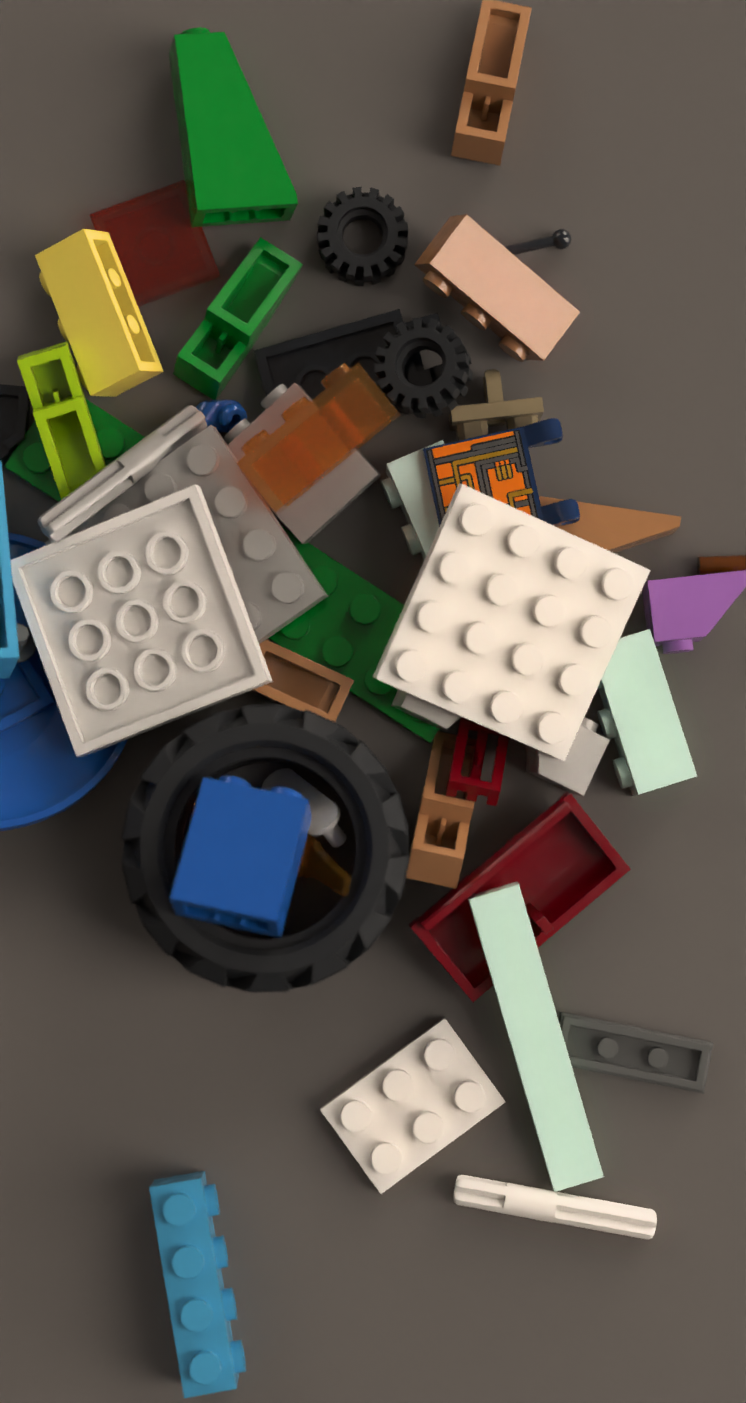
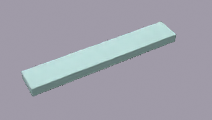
M516 881L472 894L468 901L554 1192L603 1178V1172L519 883Z

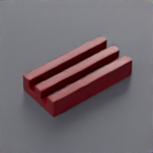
M461 717L445 795L456 798L457 790L467 792L466 800L476 802L477 796L482 795L487 796V805L497 806L509 737ZM472 730L478 733L469 778L461 776L468 732ZM488 734L498 736L490 782L480 780Z

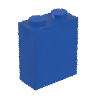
M221 776L219 780L203 777L170 896L175 914L281 938L312 819L309 799L302 798L299 792L286 787H273L271 791L250 787L247 781L233 776Z

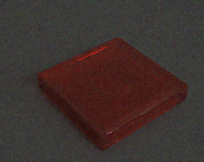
M184 180L89 214L95 230L109 232L138 307L220 277L202 226L191 227L187 188Z

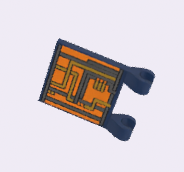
M551 418L519 428L424 448L423 452L439 527L458 484L468 486L555 527L578 522L580 512L578 503L574 499H567L541 507L529 448L557 444L562 441L563 432L560 421L556 418Z

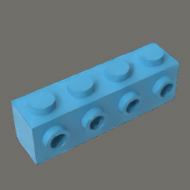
M205 1171L156 1179L150 1185L149 1190L184 1398L236 1389L239 1373L246 1372V1362L242 1340L233 1341L230 1320L237 1319L233 1288L224 1289L221 1268L229 1267L224 1235L217 1237L215 1235L212 1216L220 1215L216 1185H207Z

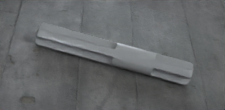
M193 405L183 408L42 514L38 519V524L43 534L52 542L62 540L141 480L160 460L207 428L204 414Z

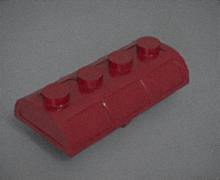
M566 791L554 804L523 830L510 838L504 846L478 868L460 880L456 889H451L408 925L470 1000L475 1002L493 986L468 901L472 894L517 881L538 948L631 869L572 794Z

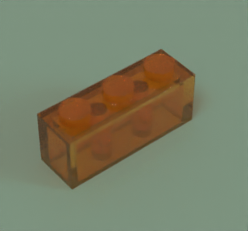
M346 363L340 365L321 382L326 388L311 402L305 396L300 398L281 414L285 421L282 426L271 435L265 429L260 431L241 447L245 456L236 464L275 512L281 513L401 415L359 363L351 369Z

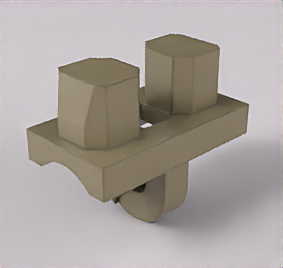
M489 369L485 370L483 376L485 403L456 406L454 409H450L449 414L450 431L456 430L457 439L460 441L487 435L488 427L507 425V430L536 423L541 420L544 409L542 397L504 401L500 371Z

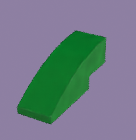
M260 237L207 308L204 320L177 355L173 375L212 400H216L271 320L302 269L303 264Z

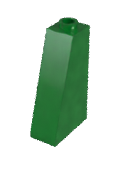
M198 27L187 29L181 34H174L169 52L191 227L290 221L298 205L297 193L225 32H210L206 28Z

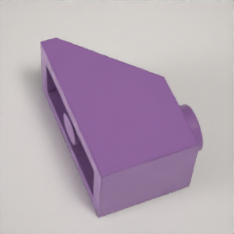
M746 570L647 581L642 588L646 628L650 629L655 646H662L663 654L693 651V642H699L707 636L745 589Z

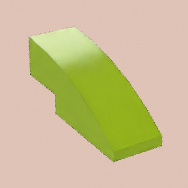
M67 341L20 355L17 359L61 500L106 467Z

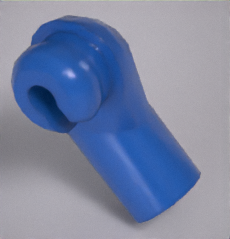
M209 400L200 402L196 406L204 414L207 427L212 425L216 427L219 433L229 432L241 420L247 419L246 410L235 400Z

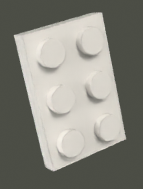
M444 1017L322 1106L320 1111L374 1186L382 1194L506 1101Z

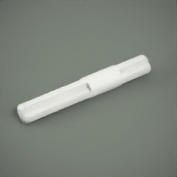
M459 1175L457 1177L453 1191L454 1203L460 1206L646 1240L653 1238L657 1225V1215L652 1209L468 1175Z

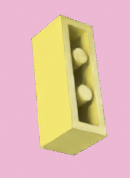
M83 228L35 255L41 270L39 274L41 285L53 300L59 316L58 327L60 333L72 348L77 361L76 370L80 382L89 391L90 396L116 397L164 372L109 232Z

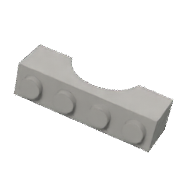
M398 689L391 706L436 728L448 729L455 721L462 717ZM584 717L565 761L525 744L526 772L572 794L584 796L610 740L597 734L596 730L599 725Z

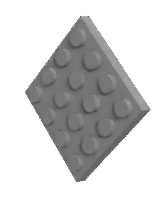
M212 425L160 460L141 480L66 536H71L196 484L202 490L259 644L328 597L216 427ZM50 539L45 542L46 545L54 543Z

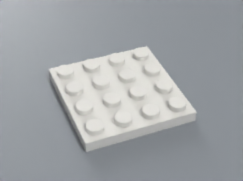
M196 484L63 538L59 542L51 543L11 560L12 582L76 757H84L273 682L202 490Z
M458 484L373 677L565 761L650 570L468 486Z

